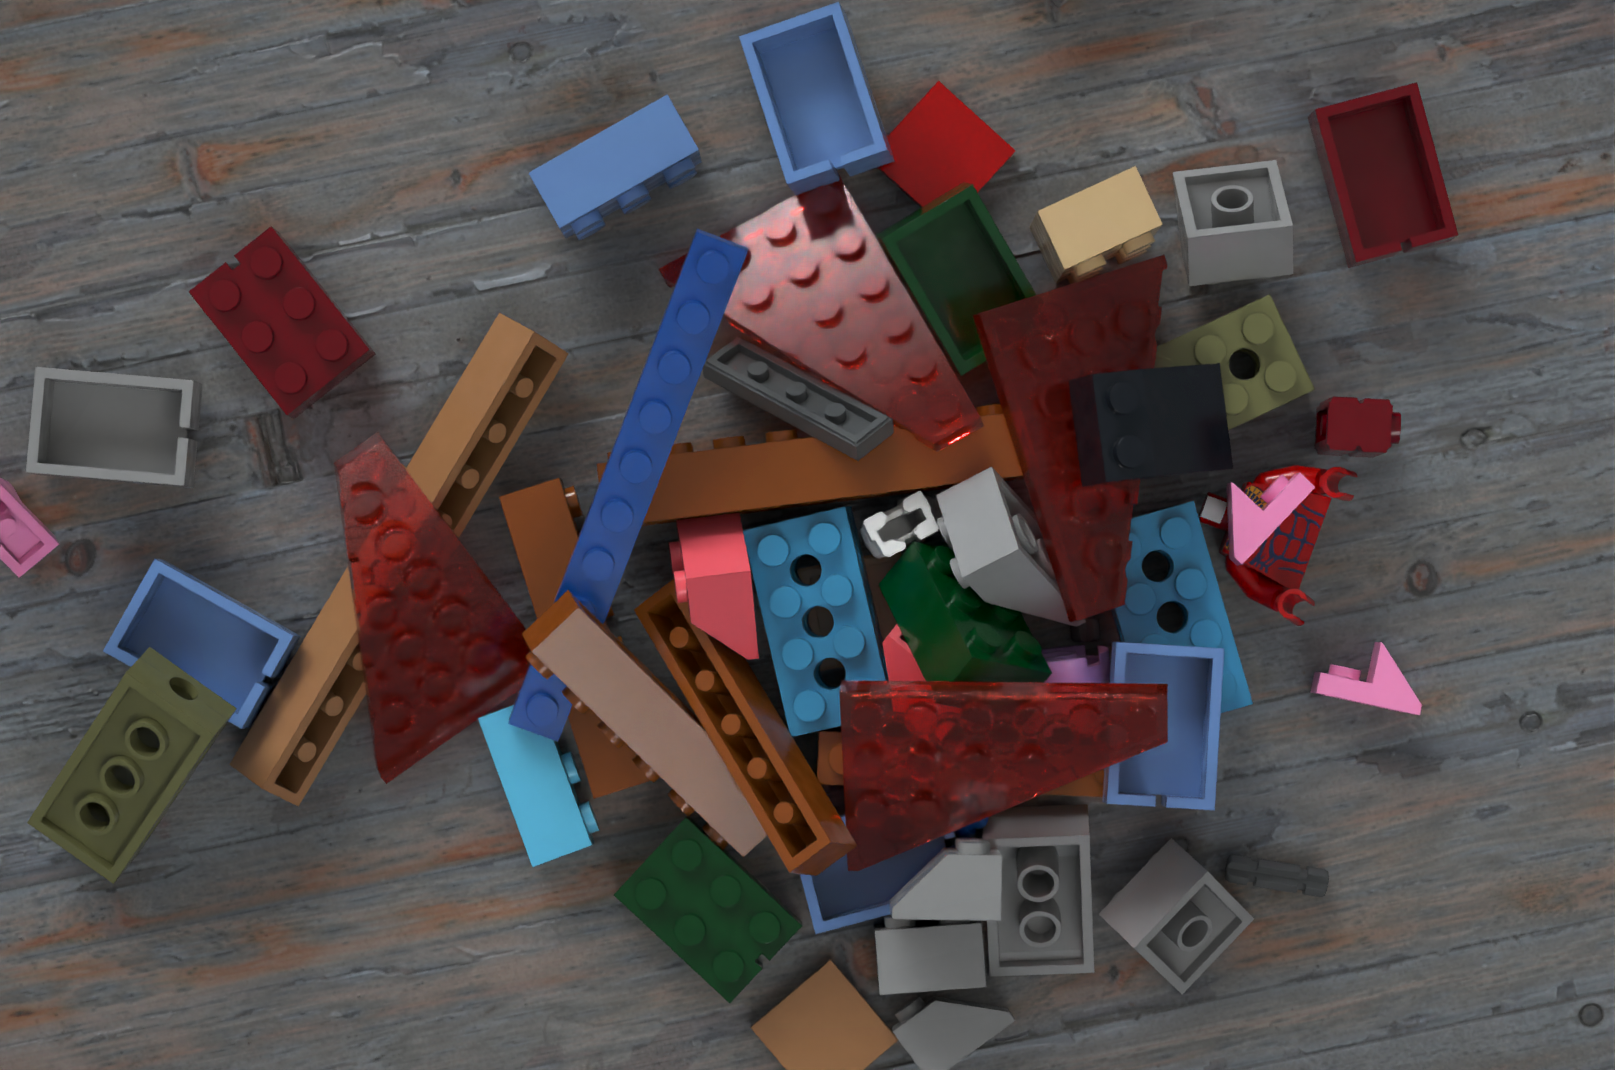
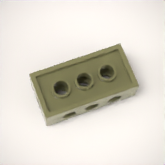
M1270 294L1102 372L1220 363L1228 430L1315 390ZM1243 353L1251 358L1254 364V373L1249 380L1238 379L1231 373L1229 360L1232 354Z
M149 647L125 673L27 823L114 884L137 857L237 708Z

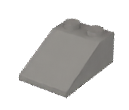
M993 467L936 495L942 516L937 519V525L946 543L953 548L955 558L950 560V566L955 578L964 589L970 586L984 602L1075 627L1086 622L1059 541Z
M1088 804L983 808L987 809L989 817L987 825L983 827V839H988L990 848H997L1002 855L1001 921H987L989 976L1095 973Z

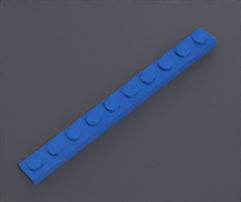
M700 229L696 230L553 604L569 590L604 624L746 258L748 247ZM530 663L510 714L508 724L558 742L572 704L562 693L566 685L555 674L547 680Z

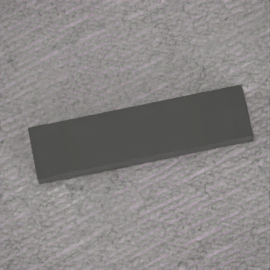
M739 336L708 358L703 366L704 378L857 461L894 433L892 418Z

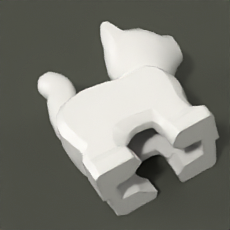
M918 491L907 498L899 499L896 507L884 513L880 511L865 519L860 528L865 546L875 558L881 559L883 557H891L906 549V545L914 540L924 543L928 537L933 536L939 529L937 519L942 516L938 500L923 495L921 491Z

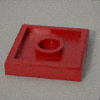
M938 80L887 136L895 161L877 168L921 208L963 182L973 184L977 193H979L1013 156L1016 150Z

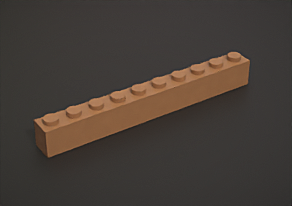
M501 313L498 314L229 765L261 789L299 807L569 353L531 329Z

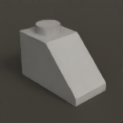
M918 996L894 1014L899 1022L892 1026V1032L920 1070H949L1016 1020L1006 1007L936 996L924 1002Z

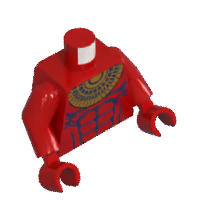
M1292 465L1261 472L1255 477L1253 483H1243L1241 490L1261 509L1267 503L1260 496L1281 474L1290 480L1293 475L1301 473L1315 488L1242 565L1237 566L1229 559L1227 498L1208 492L1199 513L1201 523L1225 531L1218 552L1226 557L1225 570L1245 596L1273 611H1279L1284 618L1296 626H1302L1305 622L1293 615L1294 606L1302 601L1315 606L1314 600L1299 590L1331 499L1351 501L1354 498V495L1339 492L1338 484L1342 477L1351 476L1357 478L1356 472L1342 467H1332L1326 470Z

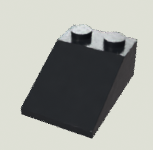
M1220 363L1099 373L1069 380L1082 487L1233 469Z

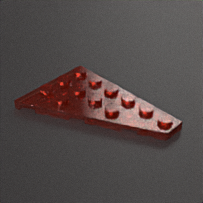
M841 177L839 181L794 195L718 236L748 247L746 258L723 314V317L728 320L730 325L763 345L766 343L789 357L793 364L805 371L815 373L828 385L892 418L894 426L899 429H906L914 434L918 441L936 452L984 427L977 410ZM687 254L659 268L668 287H675Z
M1165 255L972 315L1069 622L1079 621L1125 605L1128 582L1125 569L1131 558L1133 542L1129 541L1133 505L1138 503L1140 480L1082 487L1069 380L1091 374L1155 368L1157 352L1155 332L1160 325L1162 307L1158 305L1163 270L1167 269Z
M377 432L335 461L334 467L375 763L380 777L387 784L478 720V718L519 691L530 665L526 655L531 650L522 636V633L527 629L381 434Z
M841 680L839 693L845 822L848 831L857 844L854 849L847 853L848 871L865 869L1167 743L1168 684Z

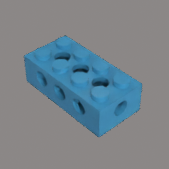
M1194 501L1089 531V537L1094 545L1095 558L1120 642L1224 648L1221 713L1252 705L1253 702ZM1149 552L1162 554L1168 562L1167 575L1159 582L1149 580L1142 571V561ZM1166 602L1176 604L1183 614L1181 626L1172 633L1164 631L1157 622L1158 609Z
M845 506L743 530L791 736H799L894 714L882 645V635L852 507ZM806 554L814 556L820 562L822 568L819 580L813 585L804 583L797 573V564ZM816 606L828 609L833 616L834 625L828 635H818L809 626V614ZM834 658L843 664L846 677L841 686H831L823 680L820 667L825 659Z

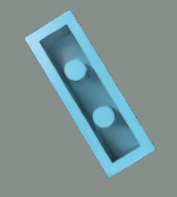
M512 705L482 716L478 720L531 865L534 867L593 845L595 842L592 833L600 831L590 802L587 801L580 804L573 784L582 780L572 753L562 754L557 741L508 724L514 706Z

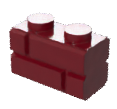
M1333 396L1321 402L1319 407L1316 408L1314 449H1316L1318 455L1343 456L1348 454L1350 457L1373 458L1387 453L1392 444H1399L1401 414L1393 412V405H1391L1389 399L1364 398L1358 401V398Z

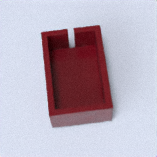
M1417 82L1318 108L1308 116L1348 268L1393 257L1402 249L1404 253L1449 242L1458 236Z
M271 226L234 255L240 265L234 268L225 262L192 288L189 293L284 413L295 419L376 355V353L282 235Z

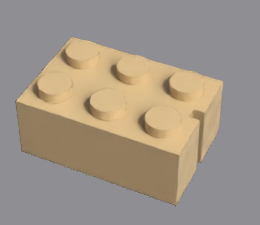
M1136 166L1037 211L1030 229L1055 283L1057 284L1068 279L1071 287L1100 274L1099 271L1103 269L1102 266L1107 264L1105 261L1107 259L1115 257L1120 265L1146 253V249L1151 247L1150 244L1155 242L1153 236L1163 224Z

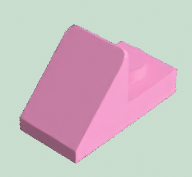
M1301 473L1293 475L1290 480L1281 474L1260 496L1267 503L1261 509L1233 482L1228 483L1229 559L1237 566L1242 565L1310 494L1315 486Z
M0 478V559L20 578L55 549L59 543L54 534L22 503L14 487L8 481Z
M1382 642L1374 643L1366 682L1359 681L1360 670L1330 664L1328 674L1322 672L1314 673L1310 693L1402 713L1420 715L1422 704Z

